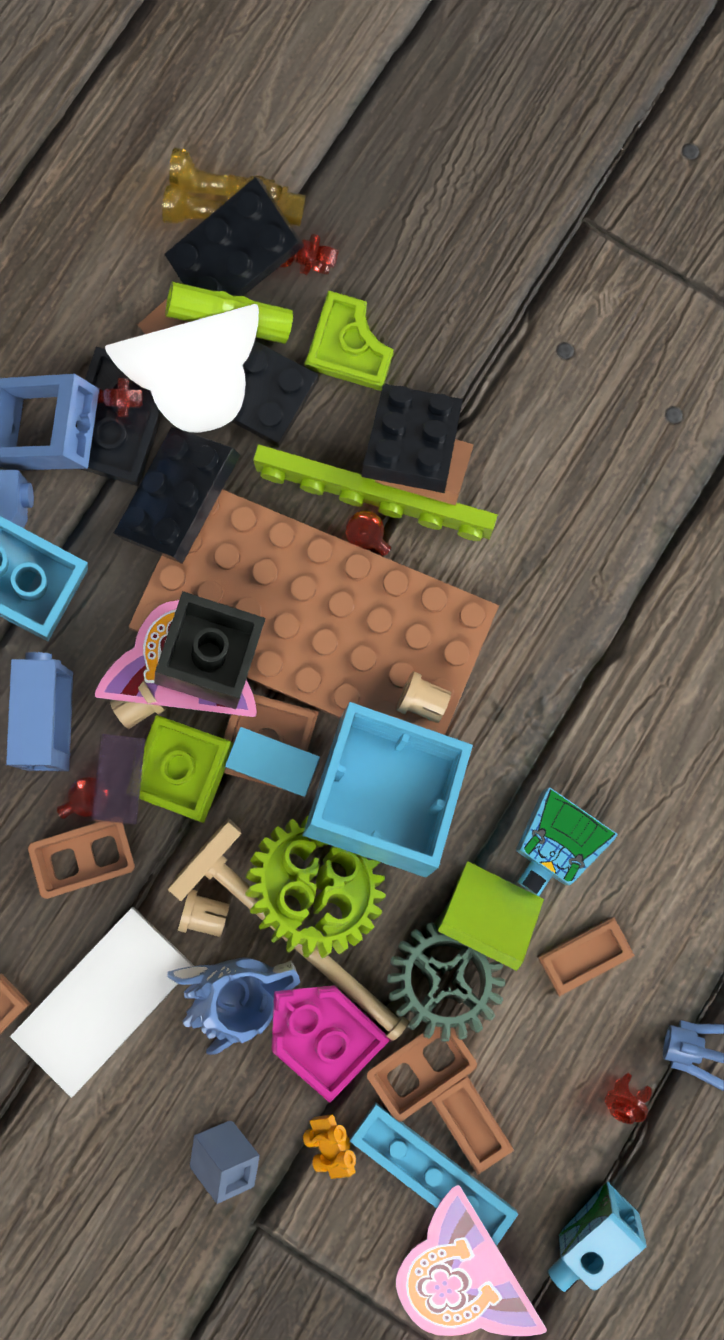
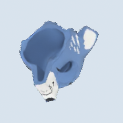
M243 957L215 965H198L168 971V978L181 985L192 984L184 991V997L195 999V1001L186 1011L187 1016L182 1022L185 1027L191 1026L193 1029L201 1027L200 1029L204 1034L206 1033L209 1039L217 1037L206 1049V1054L208 1055L218 1054L233 1043H244L257 1034H261L273 1019L274 991L292 990L300 983L292 960L270 967L256 959Z

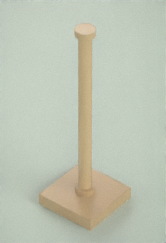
M228 818L172 880L168 891L182 901L205 875L209 880L214 877L244 905L251 909L258 902V898L246 896L245 892L250 885L225 864L227 859L223 856L226 850L241 835V828ZM263 913L256 914L261 920L265 918ZM282 936V938L287 942L288 939ZM298 944L294 949L303 956L302 945ZM315 947L310 956L304 957L386 1029L385 1034L391 1041L396 1040L406 1029L409 1021L404 1016L397 1017L329 955L326 958H321L318 948Z

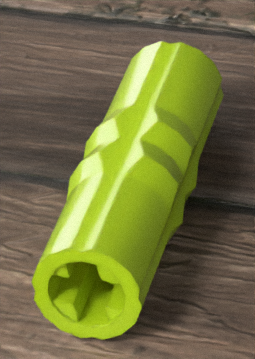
M174 281L171 282L165 310L166 317L192 322L257 304L259 317L256 337L283 344L289 338L293 322V311L291 309L253 301L245 296H233L224 291H212Z

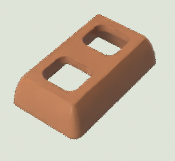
M118 817L31 843L28 847L39 892L44 899L131 873L135 868L123 822ZM112 836L116 841L120 858L116 863L99 867L95 861L92 843L95 840ZM72 849L75 853L79 871L75 876L60 880L55 876L51 857L56 852Z
M435 1027L431 1038H424L423 1033L368 1071L367 1078L397 1121L405 1120L476 1069V1060L464 1042L458 1039L454 1028H450V1039L446 1043L453 1052L455 1059L441 1071L433 1070L423 1055V1049L434 1040L440 1038L439 1027ZM402 1063H407L419 1079V1086L405 1096H399L387 1079L388 1073Z

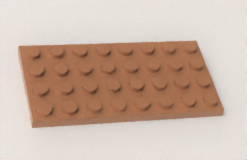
M222 489L183 564L164 556L160 557L128 627L135 632H139L143 622L154 609L166 602L180 600L182 591L264 617L266 619L247 675L248 680L339 719L349 702L445 735L499 605ZM413 671L421 674L422 680L451 692L448 706L439 723H435L410 711L403 714L396 710L404 686Z

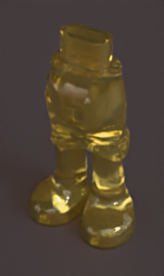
M174 147L169 169L170 185L166 186L163 197L162 220L167 224H178L187 219H206L226 201L198 198L187 193L227 196L229 200L253 178L257 177L264 183L290 225L301 227L306 195L290 193L288 186L282 187L273 179L270 180L262 176L242 177L233 174L227 176L201 171L194 166L187 150Z

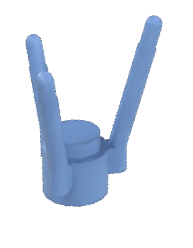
M680 1020L679 1027L669 1025L663 1045V1059L671 1061V1068L685 1071L724 1091V1080L692 1064V1062L700 1064L702 1058L724 1063V1053L705 1048V1038L698 1037V1034H724V1024H694Z

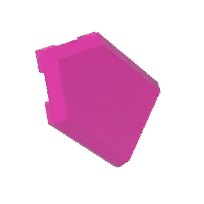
M334 985L274 991L272 1052L329 1103L390 1041L386 1034Z

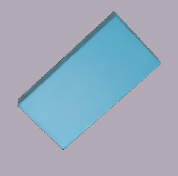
M240 727L225 767L306 797L320 757Z

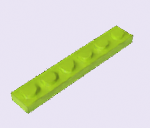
M259 444L253 459L256 471L261 472L260 476L268 481L283 484L284 480L300 484L299 487L302 490L315 495H323L324 491L339 495L340 501L352 506L361 507L363 503L377 506L380 513L393 518H402L403 514L417 518L420 525L430 529L440 530L442 526L458 530L457 534L460 537L471 541H481L482 538L490 539L498 514L456 503V505L383 485L375 482L376 480L361 477V474Z

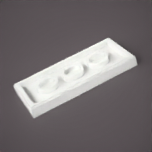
M132 907L10 1037L72 1098L178 985V983L168 978V971L194 965L143 915Z

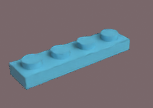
M377 1102L374 1103L350 1137L352 1144L435 1208H438L443 1198L454 1186L459 1185L496 1246L519 1215L514 1207L403 1122L393 1118L391 1113Z

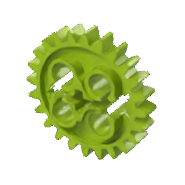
M309 816L304 819L301 828L294 819H291L285 826V831L277 826L270 834L272 840L265 837L258 846L262 852H255L250 859V862L257 868H251L245 878L257 884L250 886L245 894L251 898H258V902L250 909V913L264 914L265 918L258 926L259 929H265L272 925L275 931L271 941L274 943L284 936L288 939L286 951L289 953L298 944H301L303 956L306 958L313 953L315 947L318 948L321 958H326L331 953L332 946L338 954H342L348 949V942L356 946L362 941L361 933L367 935L375 927L370 919L375 920L382 914V910L374 904L380 903L386 897V894L376 890L375 887L385 880V876L376 875L372 872L381 862L373 859L367 860L364 856L332 846L323 858L324 864L320 868L318 864L319 858H314L306 869H299L291 863L290 854L298 855L305 861L317 846L322 847L329 844L302 836ZM331 862L341 864L346 871V877L337 875L332 869ZM318 873L316 877V884L310 882ZM316 888L322 890L314 899L316 895ZM284 895L295 897L301 905V911L291 910L284 901ZM327 903L337 905L342 912V919L334 918L329 913H326L316 923V929L311 926L301 931L296 930L309 915L307 909L312 904L314 907L313 914H318Z

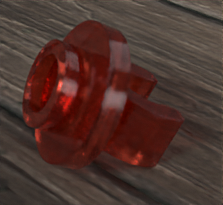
M312 234L309 241L302 239L304 247L297 252L295 259L296 263L301 264L300 273L308 275L312 268L316 272L328 275L330 267H335L339 251L329 246H319L320 236Z
M629 1073L616 1081L614 1090L608 1091L604 1099L606 1106L610 1109V1114L625 1124L642 1122L646 1119L648 1108L645 1103L650 1100L652 1095V1088L645 1086L639 1090L637 1096H634L629 1090V1082L632 1078V1075Z

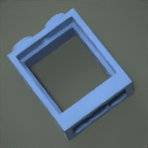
M76 374L0 378V467L6 470L88 469L99 388ZM57 397L50 446L16 447L23 400Z
M29 652L25 653V659H11L6 765L26 771H69L73 672L62 665L60 660L52 659V654Z

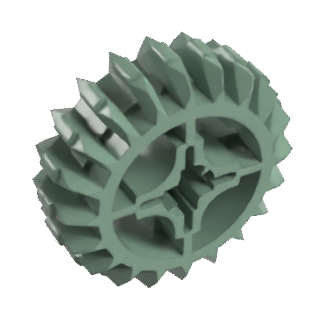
M431 922L426 925L428 938L425 939L421 932L415 929L410 934L415 947L404 941H401L398 945L400 952L407 958L404 959L397 956L391 958L390 964L400 969L401 973L389 974L387 982L400 984L401 989L390 992L389 998L391 1001L401 998L405 1000L406 1004L400 1006L396 1011L398 1017L404 1016L409 1010L415 1015L408 1024L409 1029L414 1030L421 1021L427 1024L423 1032L424 1038H431L435 1027H439L442 1042L449 1041L451 1035L450 1028H454L458 1039L463 1040L467 1038L466 1023L475 1033H478L483 1029L482 1023L477 1017L478 1015L488 1021L494 1019L495 1013L486 1005L487 1003L493 1005L502 1004L503 998L499 994L491 992L492 988L498 989L505 986V979L492 977V972L502 969L503 964L498 961L489 964L488 956L444 934L438 935L436 926ZM438 946H448L460 950L457 956L448 963H441L433 957L429 959L423 954L424 951ZM470 959L475 964L480 977L478 997L472 993L473 989L466 984L463 977L464 969ZM413 964L421 969L420 973L427 978L429 983V991L421 1004L417 1000L411 985ZM458 964L459 967L454 972L452 984L456 987L455 991H451L450 987H448L445 991L442 990L436 998H433V994L439 988L437 985L441 980L436 975L437 971H441L442 975H444L446 971L450 972ZM445 998L453 999L459 1004L464 1003L470 1008L467 1013L456 1017H442L431 1013L440 1000Z

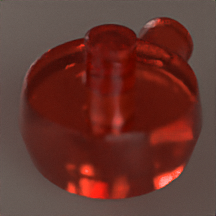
M118 378V389H99L97 403H104L105 406H118V416L128 417V407L142 406V390L128 389L129 379Z
M359 511L349 518L346 524V536L351 544L366 550L375 548L381 556L389 553L391 546L383 540L384 525L377 514L371 511Z
M92 777L76 780L69 788L67 794L68 802L58 806L57 813L62 819L67 818L72 813L84 817L99 814L104 810L108 801V792L105 785L100 780Z

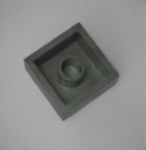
M182 591L155 670L154 684L237 709L266 618Z

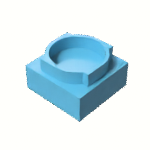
M349 702L340 717L302 836L423 877L429 876L439 868L473 745Z

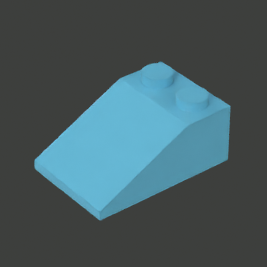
M0 516V617L49 641L88 571V562Z

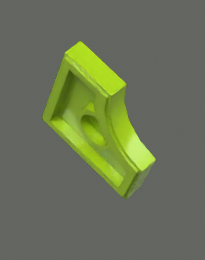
M328 291L305 362V368L382 391L394 349L380 343L370 331L366 320L367 301Z

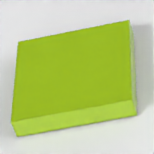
M156 715L125 794L204 823L234 743Z
M467 861L462 869L438 932L518 971L524 961L544 899Z

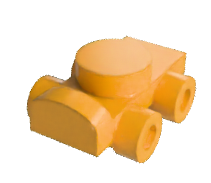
M333 1114L312 1118L309 1121L312 1129L304 1132L303 1141L307 1147L319 1146L321 1154H316L313 1157L312 1165L316 1172L328 1171L331 1179L352 1176L356 1172L354 1168L356 1157L354 1152L349 1150L350 1140L345 1128L342 1125H337Z

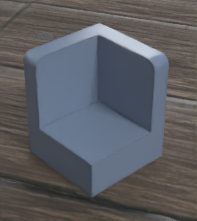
M227 1121L194 1135L190 1168L216 1204L254 1187L260 1155L234 1122Z

